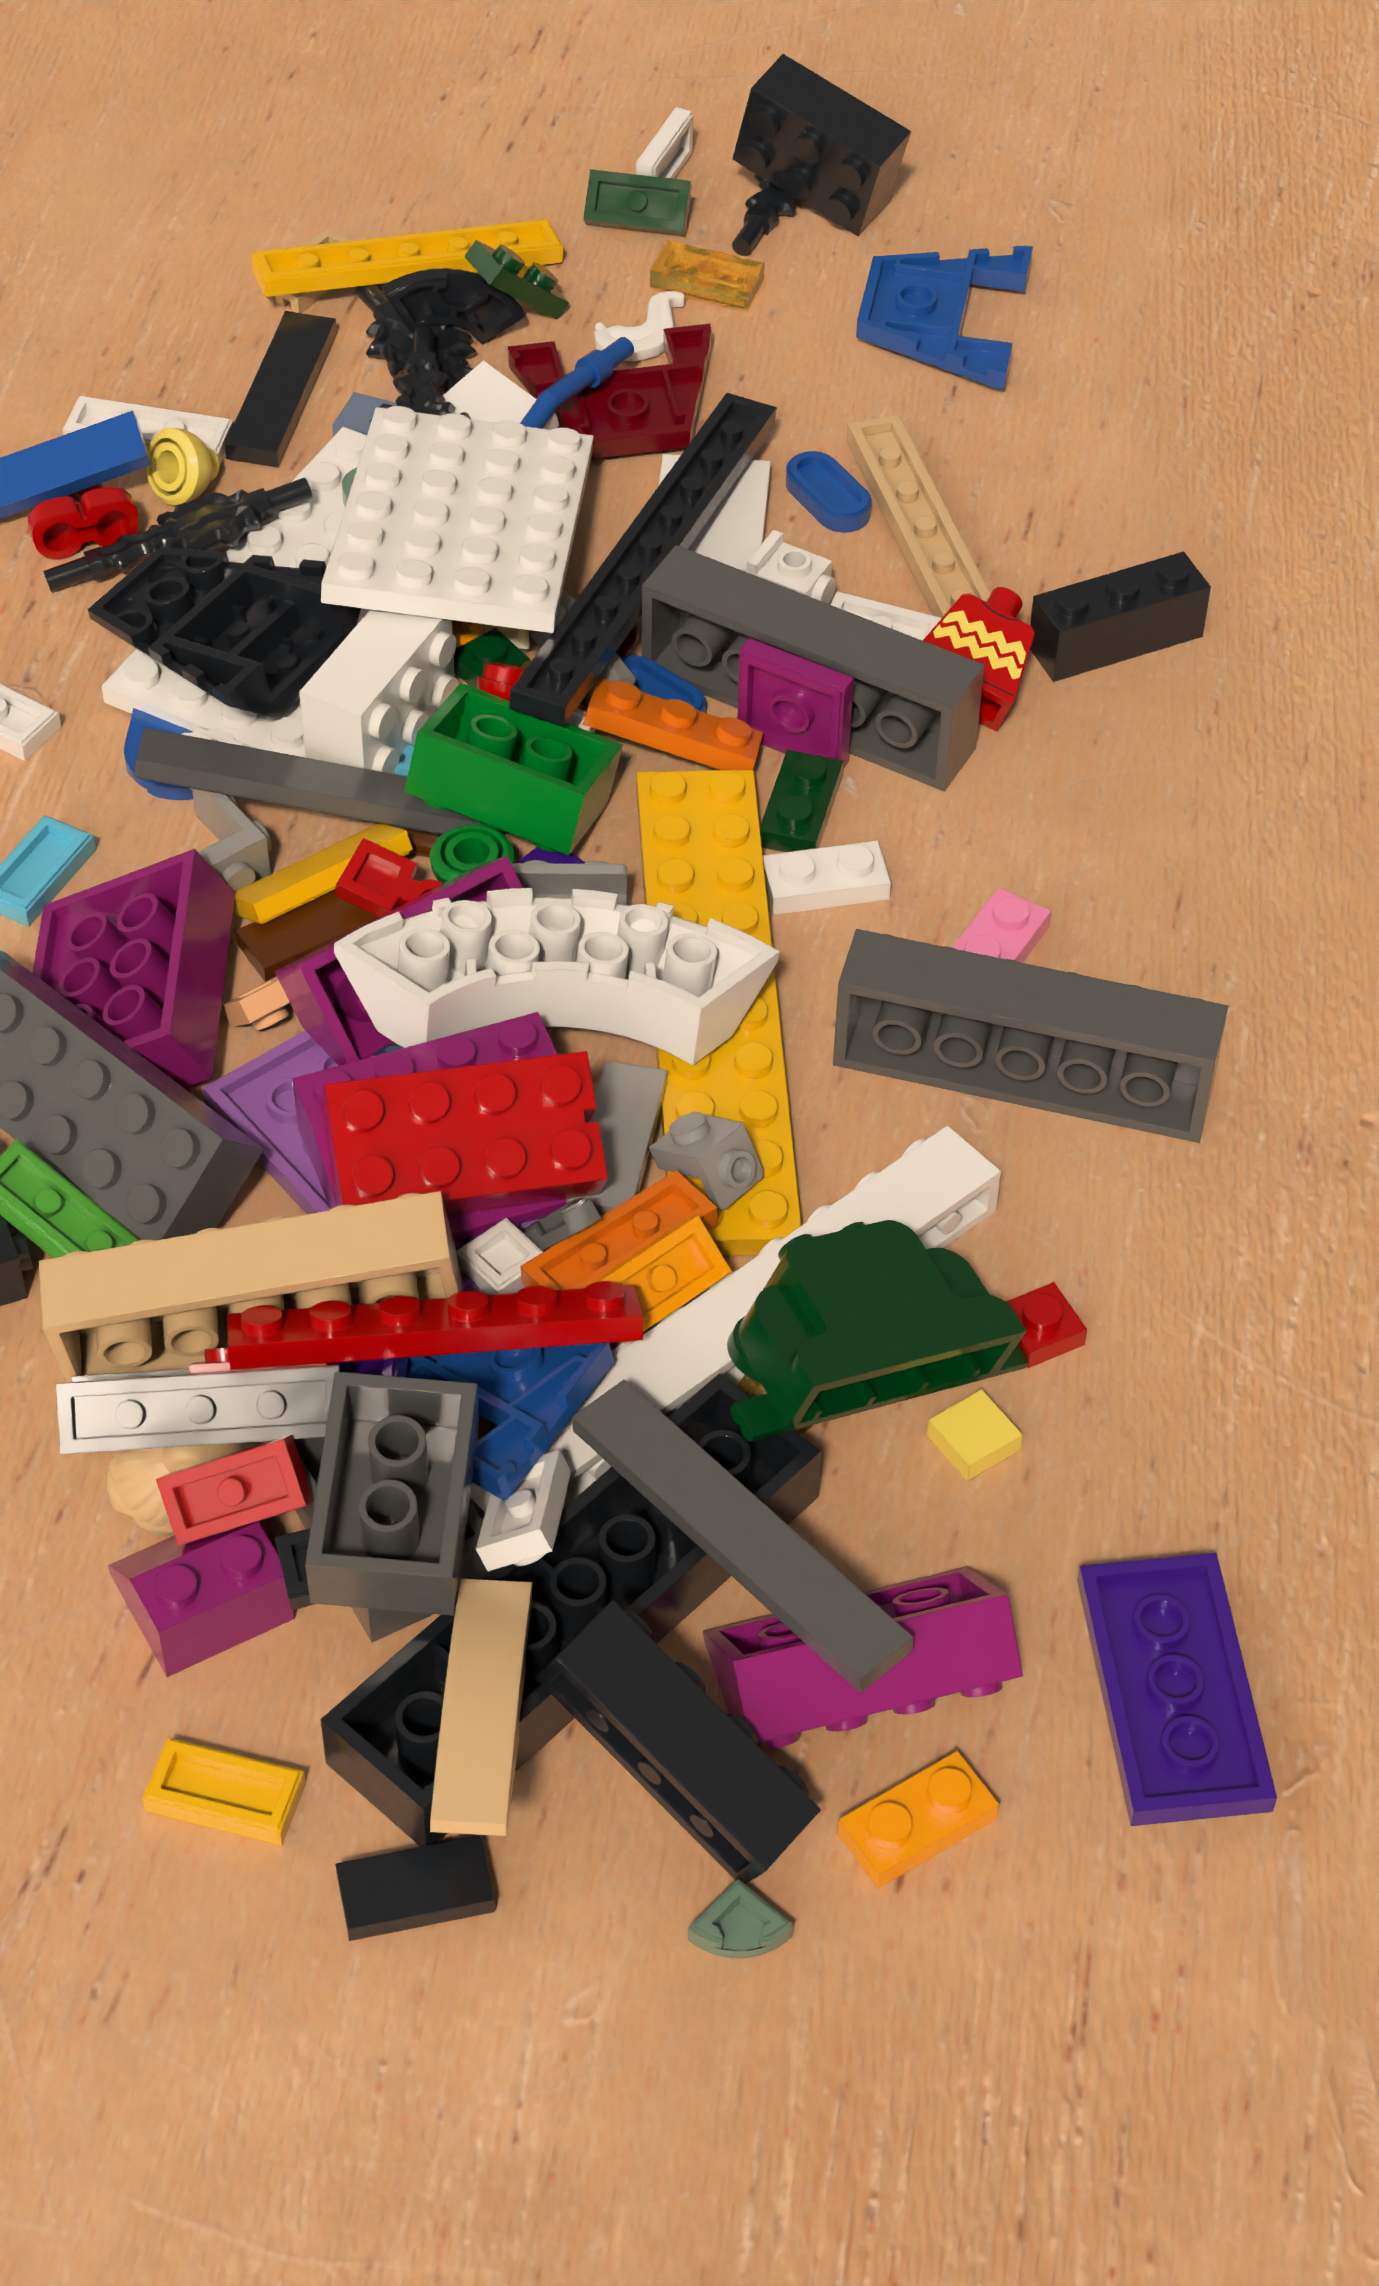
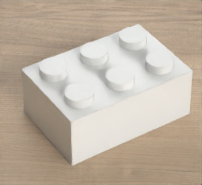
M370 609L299 692L305 758L394 774L400 755L408 747V743L415 745L418 730L459 685L458 679L454 675V653L457 640L456 636L452 633V620Z

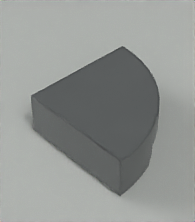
M573 1199L524 1228L525 1232L523 1234L538 1248L544 1250L580 1232L602 1218L591 1199Z

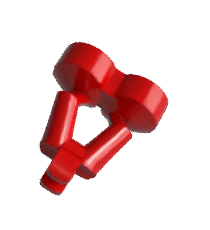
M100 483L77 491L81 496L79 504H76L75 499L70 496L57 497L38 504L28 515V530L37 551L46 558L64 559L76 553L83 543L94 541L98 545L108 546L114 544L120 535L135 534L139 526V516L131 494L123 488H103Z

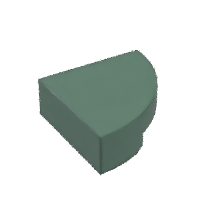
M739 1879L688 1927V1941L704 1951L729 1958H748L768 1953L786 1943L793 1934V1924Z

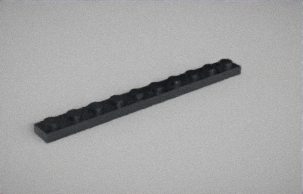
M730 393L724 395L554 629V633L549 636L510 690L509 709L534 716L542 721H549L562 726L566 724L641 617L643 583L675 545L686 549L690 547L775 426L777 407Z

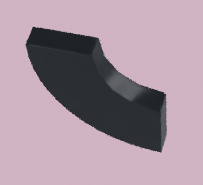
M442 268L417 271L401 276L381 286L385 297L411 334L420 326L451 325L470 332L483 344L526 317L522 306L514 297L490 286L481 275L460 269Z

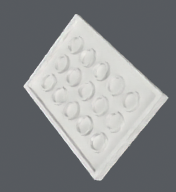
M402 406L376 407L322 580L321 603L554 633L592 457L594 436L579 434L577 431L569 428L547 430L525 427L518 422L509 420L494 423L471 420L464 415L456 413L440 416L417 413L410 408Z

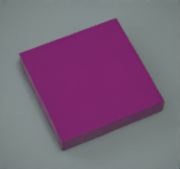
M749 638L740 649L737 719L744 721L753 729L762 731L761 744L785 754L787 750L844 760V769L849 762L854 678Z

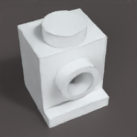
M773 530L747 561V573L827 604L833 598L836 579L831 577L832 561L783 542V533Z

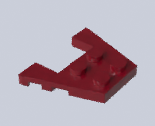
M710 323L663 329V346L669 364L614 370L612 376L595 388L586 387L555 410L554 413H556L559 423L558 428H569L577 431L579 434L593 435L591 459L687 448L692 441L711 348ZM555 341L508 346V365L510 370L535 399L538 398L541 392L564 377Z

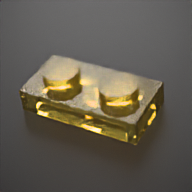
M667 240L650 269V287L666 291H678L687 296L717 302L728 307L748 310L764 280L765 262Z

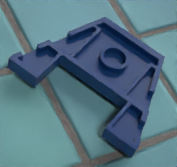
M1013 246V254L1003 256H989L988 248L969 250L968 258L939 260L938 252L873 256L857 319L856 337L988 386L1005 390L1013 343L960 336L972 285L1025 292L1033 247Z
M609 1343L418 1356L408 1358L406 1378L477 1384L479 1415L498 1426L477 1441L472 1483L504 1501L513 1494L611 1368L614 1360Z

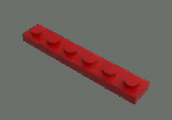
M599 1281L589 1284L585 1288L553 1290L545 1286H530L521 1289L517 1293L486 1295L478 1291H462L451 1295L449 1298L417 1300L410 1296H393L384 1299L380 1303L349 1305L342 1301L331 1300L317 1303L311 1308L287 1310L261 1305L248 1308L242 1313L227 1314L230 1370L643 1340V1315L635 1285L622 1286L612 1281Z

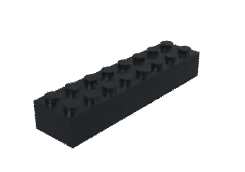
M719 1373L668 1418L788 1525L818 1498L821 1451L794 1430L751 1442L747 1441L742 1435L740 1425L733 1420L730 1408L734 1402L750 1399L751 1397ZM610 1467L562 1509L552 1552L546 1553L539 1560L528 1565L517 1566L511 1564L492 1570L481 1579L532 1582V1608L526 1645V1673L519 1717V1746L515 1772L574 1719L535 1677L612 1600L623 1610L632 1611L640 1616L652 1630L654 1642L657 1644L731 1577L726 1570L613 1467ZM440 1615L320 1719L326 1764L420 1847L437 1844L448 1834L430 1832V1818L445 1682L455 1617L451 1615Z

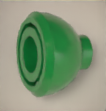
M465 825L448 830L436 839L430 850V863L437 881L445 883L480 864L507 856L510 863H513L514 849L508 838L493 828L481 825Z

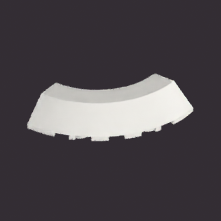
M532 888L487 891L486 901L479 902L462 900L451 903L449 898L434 900L432 911L403 919L400 913L396 912L367 924L334 943V954L378 1032L404 1048L538 1012L545 1027L583 1028L629 1037L673 1054L692 1066L732 1037L777 964L780 951L745 932L710 918L706 927L673 916V905L657 902L656 907L646 904L631 906L617 904L618 894L582 889H572L571 898H533Z

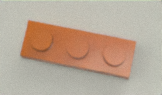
M599 677L583 725L719 770H753L763 736L762 731L751 728L742 720L731 717L720 718L696 710L685 701L678 699L665 700L641 692L636 686L628 682H611Z
M675 1170L602 1215L601 1220L555 1244L521 1265L522 1284L525 1287L545 1286L553 1290L585 1288V1286L688 1217L699 1215L707 1231L718 1225L717 1206L682 1174Z

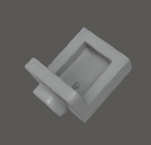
M692 1111L676 1119L670 1125L669 1131L649 1147L658 1169L671 1172L677 1170L680 1174L699 1178L708 1199L717 1206V1209L721 1210L727 1209L761 1180L764 1175L755 1149L742 1122Z

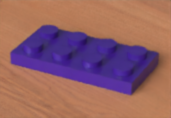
M1217 1553L1080 1566L1077 1583L1130 1826L1273 1812L1277 1795Z

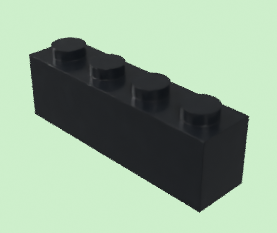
M614 1600L595 1616L535 1677L735 1881L739 1879L746 1885L767 1871L821 1811L809 1798V1790L803 1780L792 1770L784 1766H778L757 1745V1738L752 1729L739 1717L733 1714H726L705 1693V1685L698 1674L689 1666L681 1662H674L654 1642V1635L648 1624L634 1612L623 1610Z

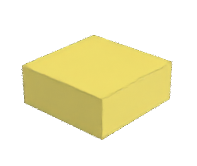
M982 1389L929 1419L927 1426L928 1438L966 1481L971 1480L1021 1450L1023 1434Z

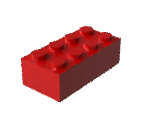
M587 1051L324 1085L321 1105L336 1206H357L392 1200L409 1193L427 1194L441 1191L447 1215L599 1195L608 1180L599 1121L590 1122L596 1110V1102Z

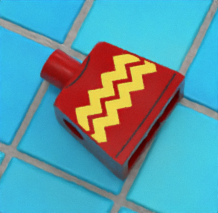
M1004 587L994 588L986 602L970 593L962 594L923 639L927 643L984 664L979 723L996 732L1016 698L1035 635L1032 626L1016 618L1023 606L1022 599L1014 591Z

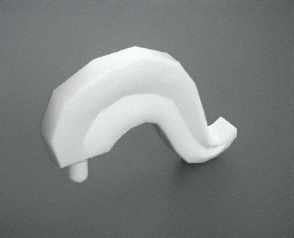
M665 291L651 297L647 307V319L643 325L635 327L616 325L607 328L602 322L596 323V331H594L596 350H603L620 337H626L632 342L634 353L625 361L637 362L660 355L665 351L663 346V329L674 328L671 308L683 307L685 305L684 293Z

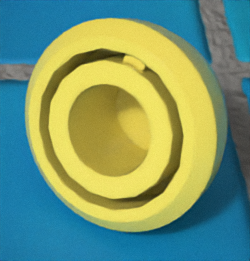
M165 428L160 430L149 444L147 451L152 465L146 467L147 478L153 492L166 504L180 505L198 498L218 475L219 459L217 454L208 448L198 436L189 431L178 428Z

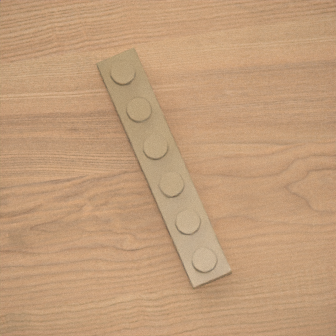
M899 414L847 423V442L933 615L942 618L962 594L970 593L986 602L991 593Z

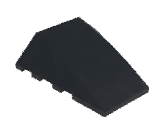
M159 547L87 610L91 620L225 705L279 719L300 699V690L356 627L361 608L321 603L322 580L326 570L325 561L303 559L299 564V568L275 566L272 556L252 555L244 563L229 562L227 552Z

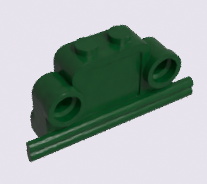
M885 1220L867 1225L864 1222H855L837 1232L815 1237L811 1234H803L788 1241L778 1253L780 1262L763 1290L756 1297L747 1314L737 1322L727 1341L728 1354L734 1365L747 1377L760 1382L767 1393L734 1402L730 1408L733 1420L740 1425L743 1437L749 1442L1025 1369L1029 1364V1361L1018 1346L1027 1330L1009 1304L988 1293L971 1265L963 1257L944 1248L925 1249L912 1229L903 1223L893 1220Z

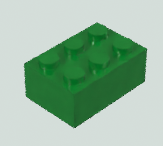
M460 683L418 730L404 792L423 799L426 804L433 808L452 810L477 820L482 826L490 827L497 831H506L532 841L535 846L542 850L560 852L569 856L608 804L623 744L568 723L562 726L509 709L510 701Z

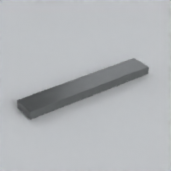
M143 728L133 777L419 831L442 835L448 830L459 826L481 825L475 819L452 810L433 808L426 804L423 799L405 793L407 776L156 729Z
M625 1379L572 1416L574 1433L859 1693L913 1652V1636Z

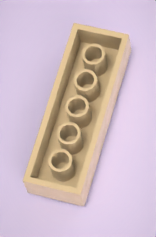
M441 1191L427 1194L409 1193L396 1199L357 1206L340 1205L329 1211L294 1217L277 1216L260 1223L225 1229L207 1228L196 1234L162 1240H139L127 1246L92 1252L75 1251L63 1257L39 1261L42 1329L65 1382H71L72 1376L189 1369V1364L205 1362L204 1349L228 1347L227 1314L242 1313L254 1306L268 1305L277 1307L280 1310L311 1308L317 1303L331 1300L342 1301L349 1305L380 1303L384 1299L393 1296H410L417 1300L449 1298L451 1295L463 1291L460 1265Z

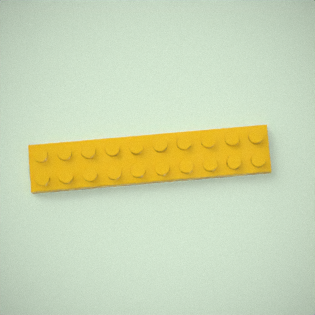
M754 770L637 771L636 799L644 903L656 907L657 902L673 905V916L706 927L710 918L745 932L772 947ZM773 969L732 1037L692 1066L673 1054L656 1047L657 1068L668 1070L667 1085L661 1107L662 1136L669 1131L670 1125L676 1119L692 1111L742 1122L745 1125L764 1171L762 1179L727 1209H717L718 1225L708 1230L722 1256L759 1255L763 1247L771 1240L778 1237L785 1238L801 1227L775 970ZM665 1170L666 1176L672 1173L671 1171ZM683 1175L707 1197L699 1178Z

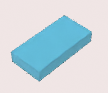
M44 815L0 864V915L29 927L43 912V906L49 904L96 851L94 835Z

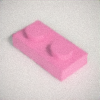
M998 887L953 948L1023 963L1048 930L1051 910Z

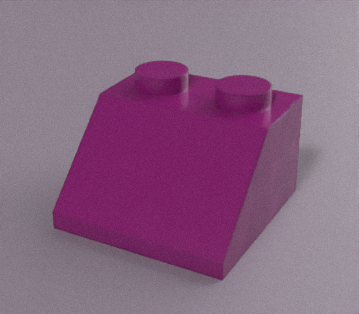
M258 1521L180 1546L177 1545L175 1536H172L108 1565L112 1579L166 1677L295 1619L294 1610L291 1609L279 1556Z

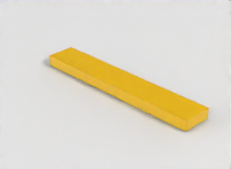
M548 219L255 251L251 253V269L264 297L383 284L406 274L428 269L448 268L478 273L464 257L476 240L495 250L500 244L508 247L520 256L528 267L533 262L540 265L562 263L564 247Z

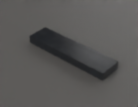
M290 311L284 312L224 444L226 459L273 467L279 466L337 334L336 318Z

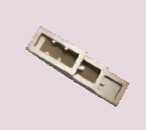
M460 1579L445 1682L430 1832L494 1836L507 1835L519 1746V1717L526 1673V1645L532 1608V1582Z

